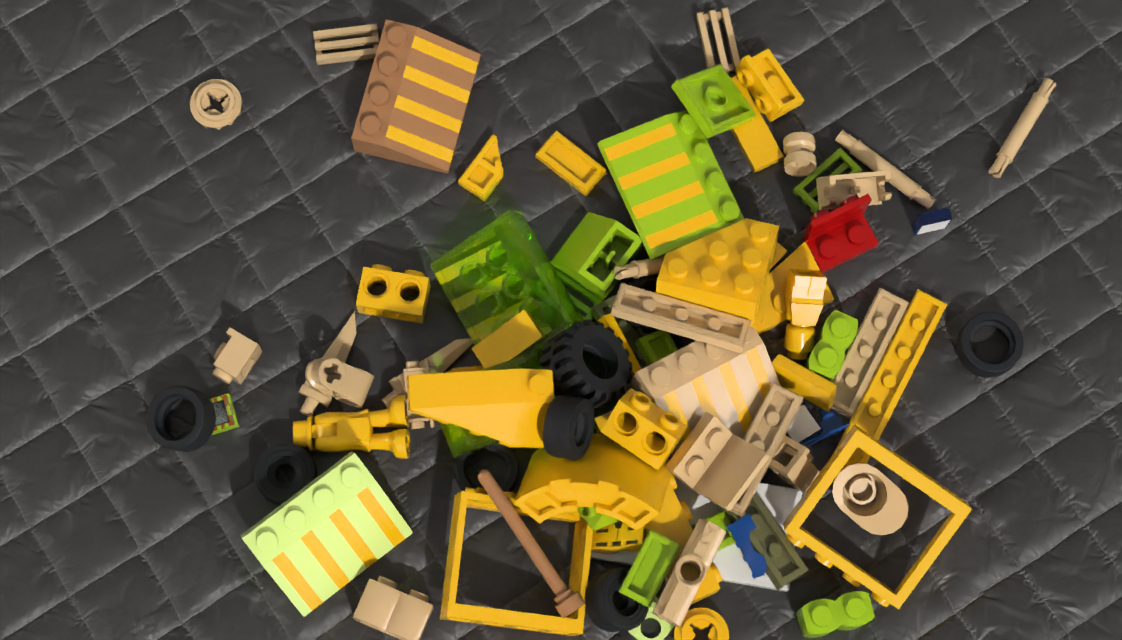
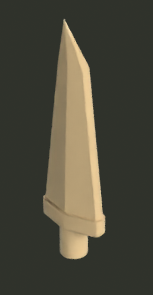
M355 311L322 359L335 358L346 363L357 334ZM307 380L298 391L307 397L300 409V412L305 416H312L318 404L328 408L332 401L331 395L313 388L308 384Z
M474 338L456 339L420 361L419 367H425V360L428 359L430 360V366H437V373H444L476 340ZM404 372L388 381L393 391L381 400L386 408L390 407L394 397L400 395L407 396Z

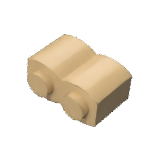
M379 576L377 581L369 579L353 619L400 640H420L434 608L432 604L428 603L430 597L415 590H411L409 594L403 593L396 589L398 586L396 582Z

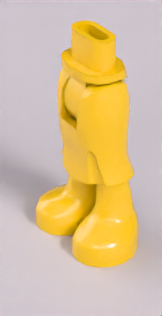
M400 395L394 397L390 407L387 409L369 411L367 408L358 412H326L314 417L308 416L307 420L293 421V444L300 447H308L309 451L318 450L322 452L386 450L391 451L396 458L408 459L410 456V433L407 428L410 427V423L407 422V396ZM373 427H394L406 429H397L388 433L374 434Z

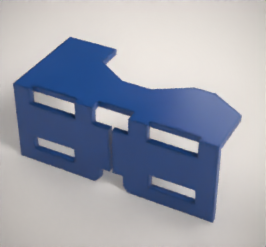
M823 409L821 413L824 418L819 424L821 429L799 443L805 447L815 444L822 439L844 431L849 426V423L844 425L838 412L832 409L827 412Z
M747 514L728 525L727 529L733 535L737 548L743 551L744 557L742 558L747 562L753 573L751 575L755 579L765 575L767 561L764 555L755 551L750 543V532L757 527L750 514Z

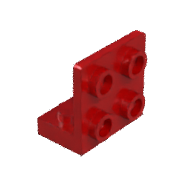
M857 194L850 196L840 203L841 207L831 212L829 209L821 210L810 218L812 221L806 227L807 230L801 242H806L822 273L878 246L879 242L864 217V213L872 200L869 194L860 198Z

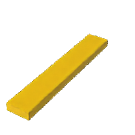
M917 289L849 421V426L845 429L834 452L854 424L879 440L947 306L946 303ZM857 447L842 469L855 463L867 464L870 455Z

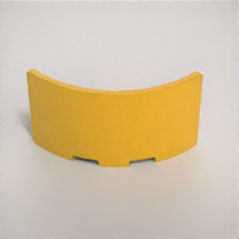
M593 434L586 453L579 460L551 456L543 447L532 455L514 503L539 524L554 515L577 511L578 507L596 508V513L620 520L637 531L660 513L671 472L665 467L670 459L659 470H656L605 434Z

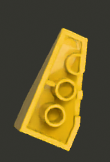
M503 369L414 374L406 377L408 411L446 425L449 423L470 430L469 433L477 436L484 435L498 440L499 444L507 447H544V420L549 405L554 399L552 370Z

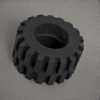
M584 320L573 324L547 341L548 344L541 351L544 356L540 357L539 364L543 367V370H552L554 398L558 395L585 398L592 403L594 411L621 397L628 390V384L632 380V375L629 371L633 368L632 362L628 360V356H630L628 349H624L622 339L614 335V330L610 327L604 328L603 323L599 321L593 323L592 320Z

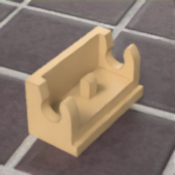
M891 170L816 178L819 210L837 209L841 207L840 203L843 200L856 194L859 198L869 194L872 199L869 206L881 205L882 201L890 200L892 197V193L885 191V182H889L892 179Z

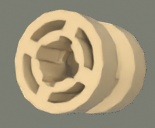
M794 132L784 137L783 151L787 155L784 159V169L788 175L803 177L816 171L817 159L813 154L816 146L815 138L812 134Z

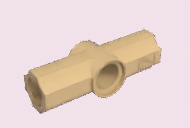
M699 518L652 614L677 627L681 626L726 531L710 521ZM685 564L694 565L699 573L698 579L695 581L685 580L680 574L681 566Z

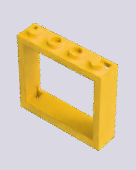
M854 424L787 517L783 526L784 530L788 533L786 538L801 549L804 545L808 546L816 552L814 557L828 568H831L834 564L844 571L842 577L857 588L861 584L873 591L870 596L884 607H888L891 604L899 609L971 512L972 508L968 502ZM857 447L952 512L895 591L801 527Z
M465 487V491H460L454 495L440 619L567 636L582 635L585 604L566 616V618L455 603L466 508L500 511L490 496L485 494L486 490L484 488ZM504 492L518 515L530 516L514 503L517 493ZM578 510L560 513L548 519L575 523L569 588L571 587L574 592L578 591L585 601L593 530L586 520L581 517Z

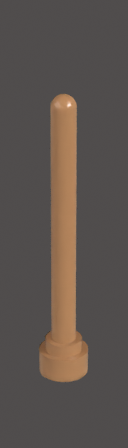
M486 469L479 471L478 480L556 595L554 598L557 603L555 608L561 617L565 618L583 606L586 602L578 591L574 592L571 587H566L490 471Z

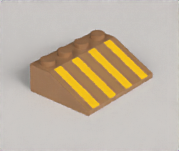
M386 19L351 137L354 151L448 174L481 54L419 27Z

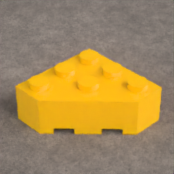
M746 218L666 253L657 277L656 293L751 320L750 327H753L775 254L779 225Z

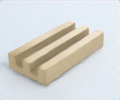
M722 8L719 12L711 10L708 14H703V12L697 13L696 20L707 68L715 66L705 23L711 21L720 64L727 73L735 71L740 58L728 8ZM718 20H722L725 36L732 64L729 65L725 54V49L723 45Z
M377 24L313 31L317 65L375 58L379 44ZM373 45V48L323 54L324 50L349 49L357 46Z

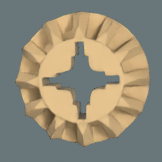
M211 79L203 82L194 90L190 99V110L195 120L205 128L210 127L220 130L221 127L232 125L237 116L241 115L243 102L238 89L232 83L222 79ZM209 96L218 102L225 100L222 103L223 113L218 112L216 109L209 110L212 107Z

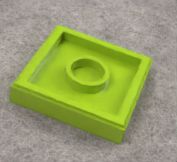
M721 64L678 79L671 86L707 139L750 122L757 115Z

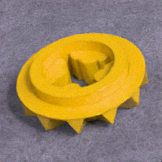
M694 608L687 611L681 626H675L674 640H693L695 633L690 624L699 630L711 625L712 628L707 635L708 640H729V630L725 620L717 612L708 608Z

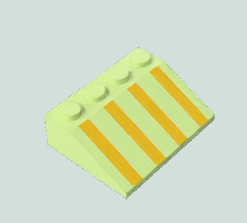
M351 451L244 532L241 537L302 616L305 617L410 536L413 531L358 456Z

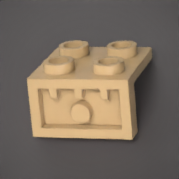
M705 412L665 467L688 488L725 510L730 511L760 472L770 455L766 451L734 435L715 416Z

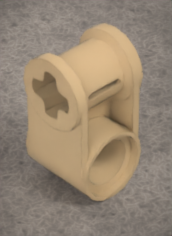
M335 358L314 359L309 362L305 370L306 380L313 388L356 408L363 407L374 379L372 374Z

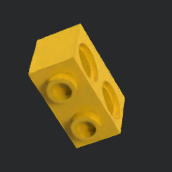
M374 264L372 268L363 267L356 300L358 313L423 324L431 287L429 277H424V273L416 270H405V273L393 272L392 268L380 264ZM380 283L387 287L386 291L381 295L375 296L369 293L370 288L374 284ZM408 289H415L419 292V296L413 301H406L402 298V294Z
M630 388L619 399L600 432L656 470H659L671 456L688 426L682 423L674 413L665 411L654 404L646 394L636 392ZM627 412L632 414L635 417L636 421L632 420L628 416ZM656 432L660 433L665 440L660 439Z

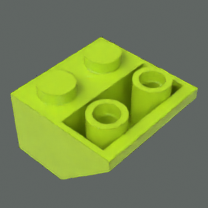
M588 212L550 262V265L604 301L619 282L615 277L618 274L614 275L615 266L630 264L631 261H634L642 250L643 242L639 235L617 220Z

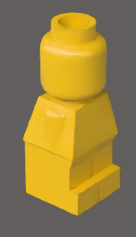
M790 268L788 270L786 294L784 297L786 318L791 323L786 326L784 347L788 350L787 356L789 358L805 360L808 353L813 350L815 328L813 326H816L824 306L823 295L827 282V277L820 270Z

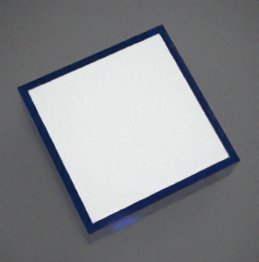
M950 208L918 214L912 223L914 235L946 229L953 219Z
M805 403L801 404L786 433V436L800 444L810 441L823 432V428Z

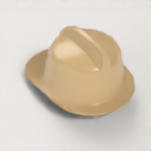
M864 463L848 465L839 472L833 481L832 494L835 503L845 514L869 533L876 535L891 534L901 528L906 521L909 508L906 496L897 485L877 468Z

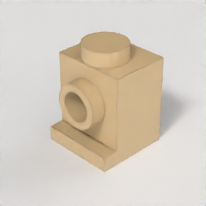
M229 328L226 333L230 340L228 343L223 342L214 355L216 361L213 364L216 368L212 374L227 384H230L233 380L241 385L263 351L259 344Z
M785 435L769 465L770 469L782 481L804 494L820 473L812 463L814 457L809 453L810 450Z

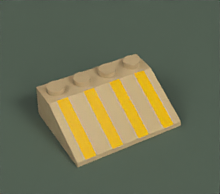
M749 327L742 353L695 341L637 371L628 384V390L632 388L636 392L646 394L654 404L665 411L674 413L682 423L688 426L671 454V457H673L705 412L715 416L734 435L744 438L772 383L781 385L764 342L754 327ZM656 432L660 439L665 440L660 433Z

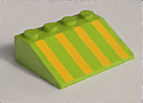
M687 110L664 115L597 143L651 261L663 258L670 251L744 220L704 133Z

